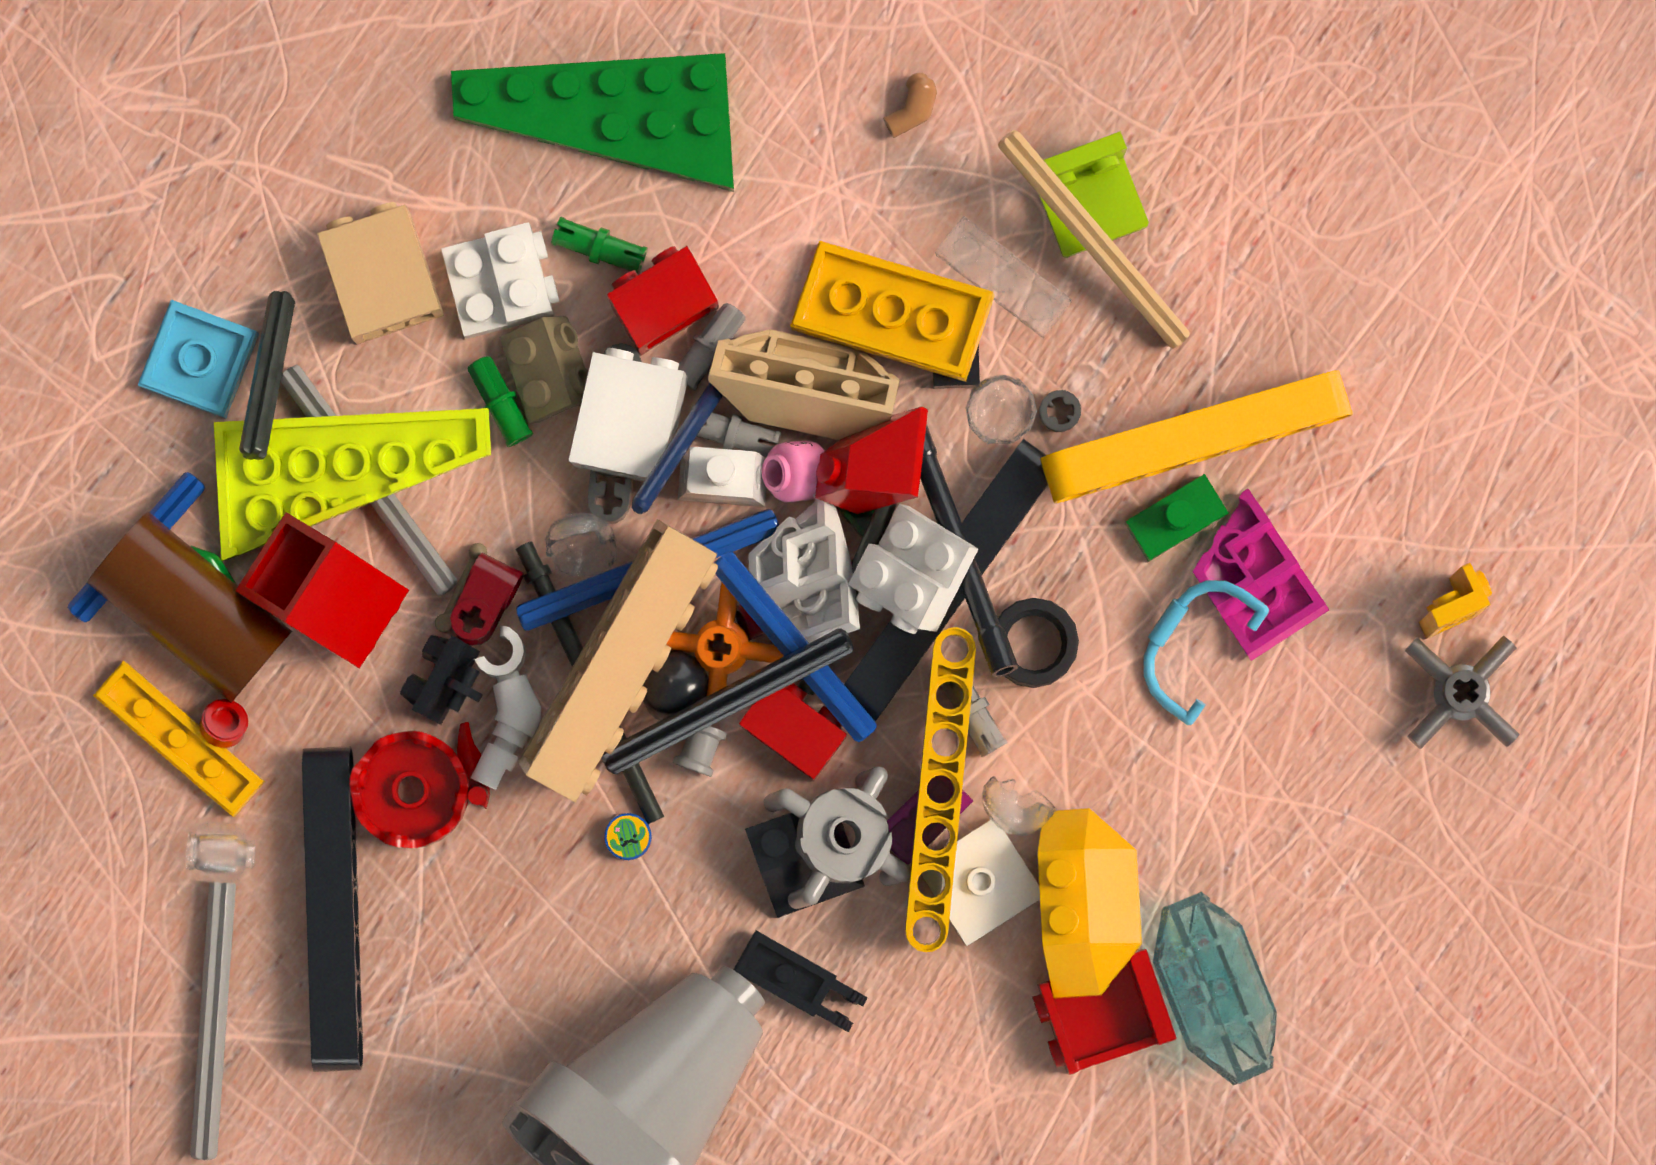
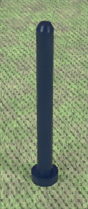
M711 383L708 384L633 498L632 509L637 514H643L650 509L723 397Z

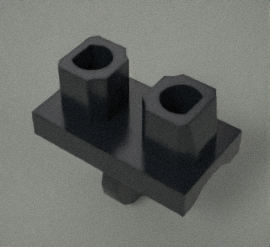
M435 635L429 636L422 649V657L436 665L427 681L415 674L409 676L400 691V695L414 705L413 711L442 725L449 710L452 709L459 712L466 697L478 703L482 698V693L472 689L480 673L472 667L475 663L474 659L478 657L481 651L452 635L450 639Z

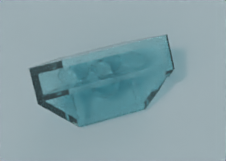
M1203 892L1163 907L1152 962L1187 1049L1232 1085L1240 1084L1272 1069L1274 1057L1271 1054L1276 1035L1277 1011L1243 926L1225 910L1210 902V898Z

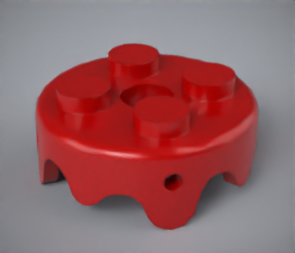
M404 731L378 739L360 761L355 764L350 775L349 784L357 819L373 836L391 846L413 849L427 847L441 841L456 828L468 806L470 787L468 774L462 760L453 748L441 739L424 732ZM408 777H417L424 785L423 797L413 804H407L402 801L398 793L400 783Z

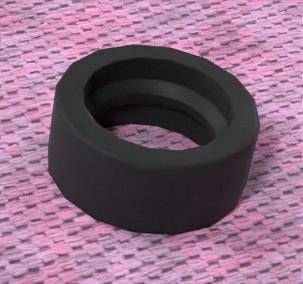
M1030 598L1017 601L1001 613L998 620L1005 629L1007 636L1014 623L1023 617L1033 615L1046 618L1058 629L1062 644L1060 654L1054 663L1045 669L1035 671L1019 666L1015 671L1004 675L1005 678L1016 685L1037 688L1051 685L1068 672L1077 656L1079 638L1076 624L1065 609L1050 600Z

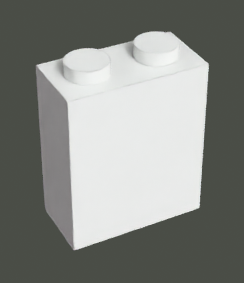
M607 348L606 354L593 352L569 462L574 467L645 482L677 432L688 376L684 371L678 370L679 363L672 360L652 357L651 364L633 361V353L620 349Z

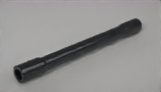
M926 424L920 476L922 485L937 524L969 543L937 459V449ZM974 557L960 586L977 628L978 640L992 677H1000L1015 671L1019 666L1005 629L999 623Z

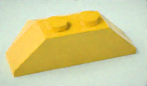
M1090 808L1044 811L1037 853L1042 946L1053 998L1101 996L1109 987L1111 981L1142 945L1137 850Z

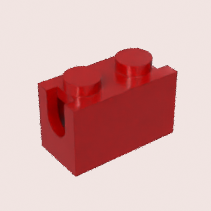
M792 683L755 702L739 722V726L815 781L844 742L847 734L841 730L842 725L829 709L822 706L819 712L804 703L803 701L808 694Z

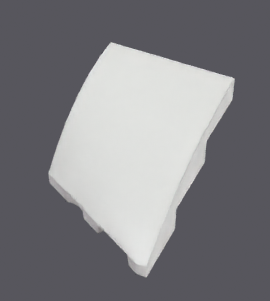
M816 498V501L796 519L789 516L777 527L772 536L761 541L748 553L749 572L809 643L838 628H842L847 633L860 629L856 589L848 585L853 576L852 564L838 512L834 505Z

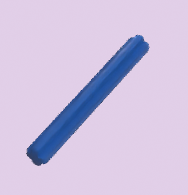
M726 552L714 562L718 565L715 575L783 656L809 644L733 552ZM828 665L803 678L856 742L863 741L877 728L876 722Z

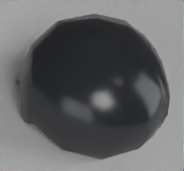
M671 650L662 668L658 672L651 670L643 684L647 688L643 703L648 712L655 719L661 721L707 696L709 680L706 670L700 665L696 657L683 651Z

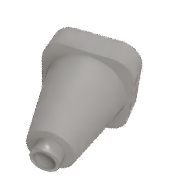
M722 966L712 979L698 973H691L567 1066L553 1061L550 1062L511 1107L502 1121L503 1126L510 1136L540 1165H695L763 1035V1030L754 1016L765 1004V1001L759 991L748 980L728 967Z

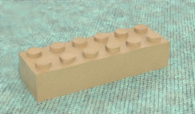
M656 520L518 763L526 776L575 803L581 793L587 796L591 792L600 775V770L596 769V766L604 752L612 754L622 738L624 729L619 726L628 711L635 713L645 698L647 688L643 684L651 670L658 672L668 658L671 647L666 644L675 628L682 631L688 623L695 608L690 602L697 589L700 587L705 590L712 581L718 569V565L713 563L717 556L715 552L662 521Z

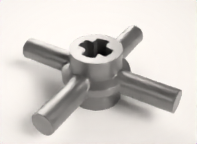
M1502 636L1474 667L1466 664L1448 667L1417 637L1405 649V652L1436 680L1434 699L1437 706L1407 736L1409 740L1419 749H1422L1450 718L1455 720L1476 718L1504 746L1508 747L1520 734L1488 705L1491 691L1487 679L1517 649L1516 646L1507 637ZM1467 683L1471 688L1467 693L1471 700L1465 699L1457 702L1453 697L1457 692L1453 688V684L1461 685Z

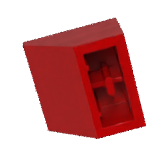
M672 246L651 260L654 265L639 275L635 270L630 271L611 284L614 290L609 292L607 296L612 310L640 355H643L719 308L718 300L688 246L679 251L675 246Z

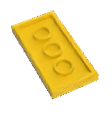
M819 241L790 327L792 330L966 382L995 295L993 291Z

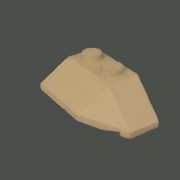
M769 329L746 334L732 341L729 338L718 340L708 381L749 421L840 440L891 420L900 379L893 374H888L877 361L864 351L841 344Z

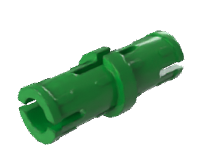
M564 217L559 218L557 222L559 228L554 230L551 241L552 245H558L589 256V262L599 264L600 261L628 271L635 270L639 275L642 269L641 262L644 263L648 247H642L611 236L610 230L602 227L597 231L566 220Z

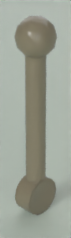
M475 543L470 547V559L444 614H440L435 619V627L440 632L445 633L452 630L450 619L452 610L464 589L470 570L482 552L487 554L486 547L481 543Z

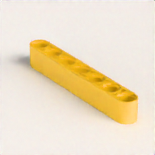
M1335 370L1056 451L1041 457L1040 461L1053 502L1056 504L1324 426L1353 415L1340 372Z
M958 627L942 631L935 639L932 649L911 876L905 921L906 938L912 947L921 952H933L941 948L946 941L949 929L976 645L972 635L965 629ZM958 636L965 641L968 651L962 661L950 662L943 657L941 644L945 638ZM952 682L961 688L963 699L957 708L946 709L939 705L936 699V692L943 683ZM940 729H949L958 738L957 750L950 756L938 755L932 748V737ZM935 776H945L953 784V795L944 803L932 801L927 794L928 782ZM938 822L947 828L949 840L943 848L932 850L923 843L922 833L927 825ZM927 870H936L944 878V888L936 896H925L918 889V878ZM922 917L933 918L940 926L939 936L931 943H921L913 935L914 924Z

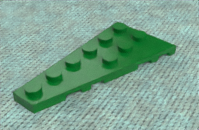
M725 53L451 71L453 116L455 120L508 134L511 132L537 139L539 142L577 149L582 153L647 170L650 168L677 175L678 178L690 181L696 180L734 192Z

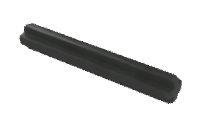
M273 291L268 296L239 447L243 457L249 460H262L267 455L295 307V300L292 298L291 293L287 291Z

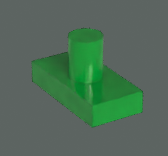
M1203 474L1125 521V525L1147 561L1150 562L1225 517L1229 512L1206 475Z

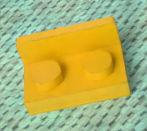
M1471 563L1461 566L1449 578L1454 591L1433 600V604L1426 607L1428 614L1418 622L1426 639L1477 617L1490 606L1487 598L1492 595L1490 585L1481 570L1475 572Z

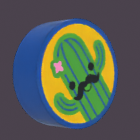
M620 814L613 818L606 827V846L614 856L620 859L634 860L640 858L648 851L651 845L652 832L650 826L642 817L636 814Z

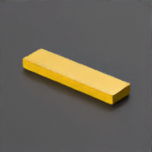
M123 660L93 695L232 817H235L265 783L260 776L227 748H219L208 743L200 732L199 724L127 661Z

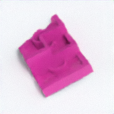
M1249 489L1243 491L1239 496V504L1225 526L1221 525L1213 538L1212 547L1202 555L1192 572L1199 583L1207 580L1228 581L1245 589L1268 606L1269 613L1257 631H1254L1247 626V623L1255 613L1254 610L1225 592L1206 593L1252 661L1328 612L1329 609Z

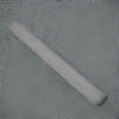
M294 365L282 373L280 382L306 417L336 416L300 366ZM392 494L370 503L436 594L441 596L452 590L458 583L456 577L397 497Z
M214 879L209 883L190 1149L191 1157L198 1160L215 1159L218 1152L236 884L232 880Z

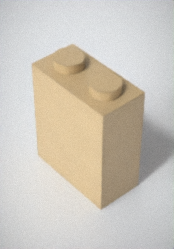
M389 202L376 206L370 210L371 216L353 221L352 217L339 218L329 222L326 225L327 230L317 233L350 336L357 345L444 316L411 213L405 204L397 207L396 202Z

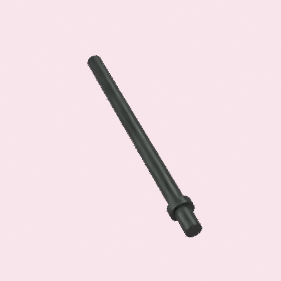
M533 542L525 543L516 548L515 550L527 573L523 577L527 585H533L538 597L556 591L549 577L552 571L548 564L543 565ZM566 616L551 622L573 667L583 650V646L569 617ZM623 733L620 741L627 738L625 733ZM637 763L622 771L647 824L649 825L665 817L640 764Z

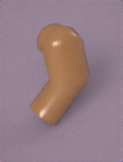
M915 73L908 78L906 82L908 95L905 107L883 118L893 138L926 122L931 116L937 90L934 81L924 73Z

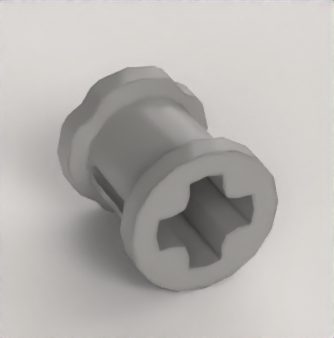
M711 726L686 738L680 756H675L673 763L712 777L714 771L710 767L719 741L725 740L727 733Z

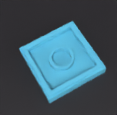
M171 300L138 386L226 419L259 333L250 328Z

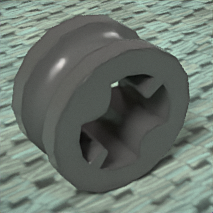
M1056 390L1049 393L1042 400L1039 407V416L1042 423L1048 429L1054 432H1065L1078 423L1081 416V405L1074 394L1066 390ZM1062 398L1064 405H1072L1073 416H1066L1069 420L1068 423L1058 424L1056 417H1048L1047 407L1054 406L1051 402L1052 400Z

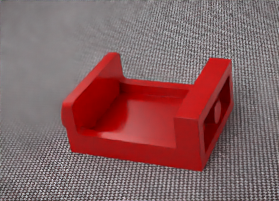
M1147 949L1135 952L1101 996L1053 998L1049 980L1037 984L1040 994L1032 997L1041 1024L1049 1021L1055 1039L1047 1041L1055 1067L1064 1066L1068 1075L1156 1044L1161 1045L1177 1039Z

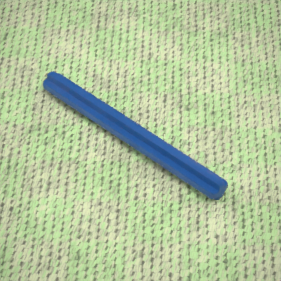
M766 509L692 539L717 554L716 558H719L726 552H734L769 538L775 533L779 523L774 512L771 509ZM633 561L518 605L516 612L521 626L525 631H530L612 599Z

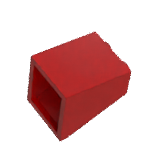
M285 512L235 591L360 669L367 656L373 651L376 642L388 623L398 612L409 589L334 540Z

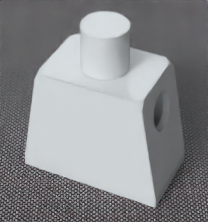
M689 447L680 463L678 500L765 507L767 487L762 479V465L766 458L754 451Z

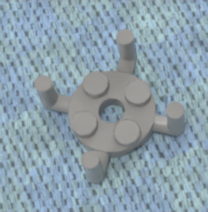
M874 767L859 773L855 780L859 789L843 788L830 790L820 794L811 802L787 788L765 797L764 806L768 811L777 812L787 809L800 818L795 848L806 865L813 871L804 888L794 890L789 894L788 903L792 908L800 909L816 904L829 881L834 883H852L874 874L879 869L882 870L879 876L880 881L885 886L900 884L910 879L911 867L889 853L892 845V834L889 832L886 820L887 814L883 806L876 800L888 779V773L883 767ZM840 822L849 824L855 832L854 844L849 849L840 847L835 841L834 830Z

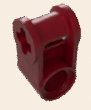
M483 552L478 556L450 617L451 626L458 639L468 645L477 646L484 644L492 637L504 611L509 607L519 589L524 572ZM476 612L480 613L479 617L484 624L482 629L474 627L470 633L466 632L467 628L462 621L464 616L472 618Z

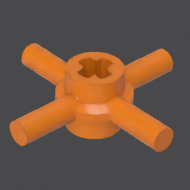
M722 582L716 620L705 624L697 634L673 631L666 644L671 647V650L695 653L697 661L709 672L707 696L726 687L728 674L738 671L747 660L772 663L784 657L774 644L749 641L745 630L735 622L737 600ZM721 634L724 635V642L731 644L732 647L729 654H723V660L720 659V652L713 650L714 641L721 640Z

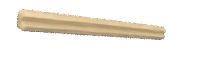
M1013 130L1006 134L998 143L999 149L1165 343L1173 349L1181 345L1189 337V330L1021 133Z

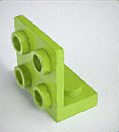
M1121 131L1044 159V162L1112 241L1146 229L1149 224L1124 160L1127 147ZM1040 197L1062 256L1068 258L1087 251Z

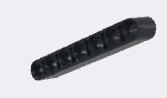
M1025 439L1017 446L962 522L969 543L978 548L975 559L981 575L984 574L1048 486L1040 458L1046 456V454ZM961 586L956 592L937 632L918 629L916 634H912L898 628L890 621L845 682L846 688L875 722L965 600Z
M351 746L304 748L302 753L311 1061L314 1072L361 1070L363 1066L356 814L349 784L350 775L354 768Z

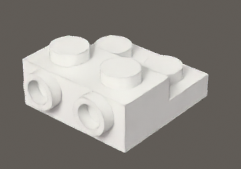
M529 222L485 233L484 238L441 248L465 339L531 323L542 317H554L551 304L560 301L553 275L544 277L540 260L548 258L542 232L533 233Z
M899 504L879 544H868L848 585L859 591L856 600L860 604L878 612H881L883 607L892 612L894 615L891 623L898 628L912 634H916L918 629L937 632L978 548L913 508Z

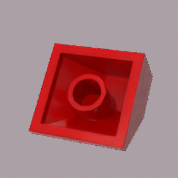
M918 407L892 415L891 420L840 439L822 452L816 470L815 498L855 514L918 498L928 409Z

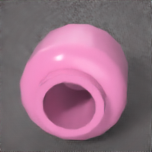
M812 441L784 442L775 445L769 451L762 465V479L765 486L776 499L783 502L814 500L813 494L816 492L817 484L816 470L820 462V454L825 450L818 443Z

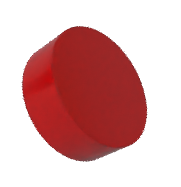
M227 699L215 700L208 704L203 711L199 723L200 732L203 738L213 746L219 748L235 746L243 739L246 733L248 715L245 709L235 701L231 703Z

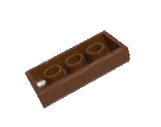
M150 512L145 513L133 525L87 581V584L231 703L292 632L271 613L236 592L235 590L238 586Z

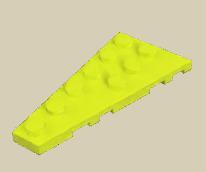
M489 408L273 419L267 455L262 460L246 459L239 450L244 421L214 422L221 560L226 561L264 546L285 512L312 527L490 456Z

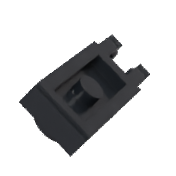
M757 930L753 933L733 969L744 978L809 1015L815 1017L817 1014L847 1032L850 1031L854 1024L849 1020V1017L821 1005L827 993L832 989L843 995L845 1000L854 1005L859 1004L861 1006H864L868 998L836 980L837 975Z

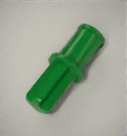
M486 356L471 363L468 366V372L486 404L483 408H489V412L506 441V446H515L531 437L533 432L528 427L514 400L517 395L515 391H509L493 359L490 356Z

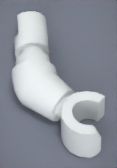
M500 626V637L508 640L513 646V654L510 660L503 665L496 666L489 663L485 656L474 659L484 673L497 679L498 683L493 685V691L497 707L494 720L498 721L492 733L497 737L493 744L487 743L471 779L495 790L505 770L512 772L518 756L514 755L517 747L523 749L528 737L532 738L541 720V706L526 675H519V670L524 665L526 658L525 645L520 636L510 627Z

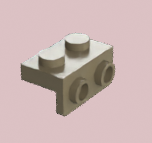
M566 316L542 317L499 337L528 423H539L570 408L581 406L589 371L584 366L578 348L577 333Z

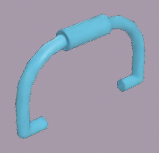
M1207 580L1189 587L1178 599L1171 601L1148 636L1150 642L1143 656V676L1149 692L1164 709L1186 725H1192L1206 705L1196 699L1189 711H1186L1170 699L1160 688L1157 681L1155 657L1159 647L1165 645L1188 611L1187 605L1195 597L1207 592H1225L1254 610L1255 613L1247 623V626L1257 631L1269 613L1268 606L1245 589L1228 581Z

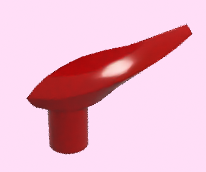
M464 722L459 726L457 755L462 760L468 774L470 787L468 799L472 804L487 809L490 799V787L471 779L481 753L473 741L469 722Z

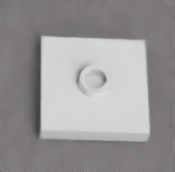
M996 817L957 841L949 920L965 945L968 946L1040 900L1038 883ZM936 870L923 872L921 876L934 896L940 894L945 884L942 874Z

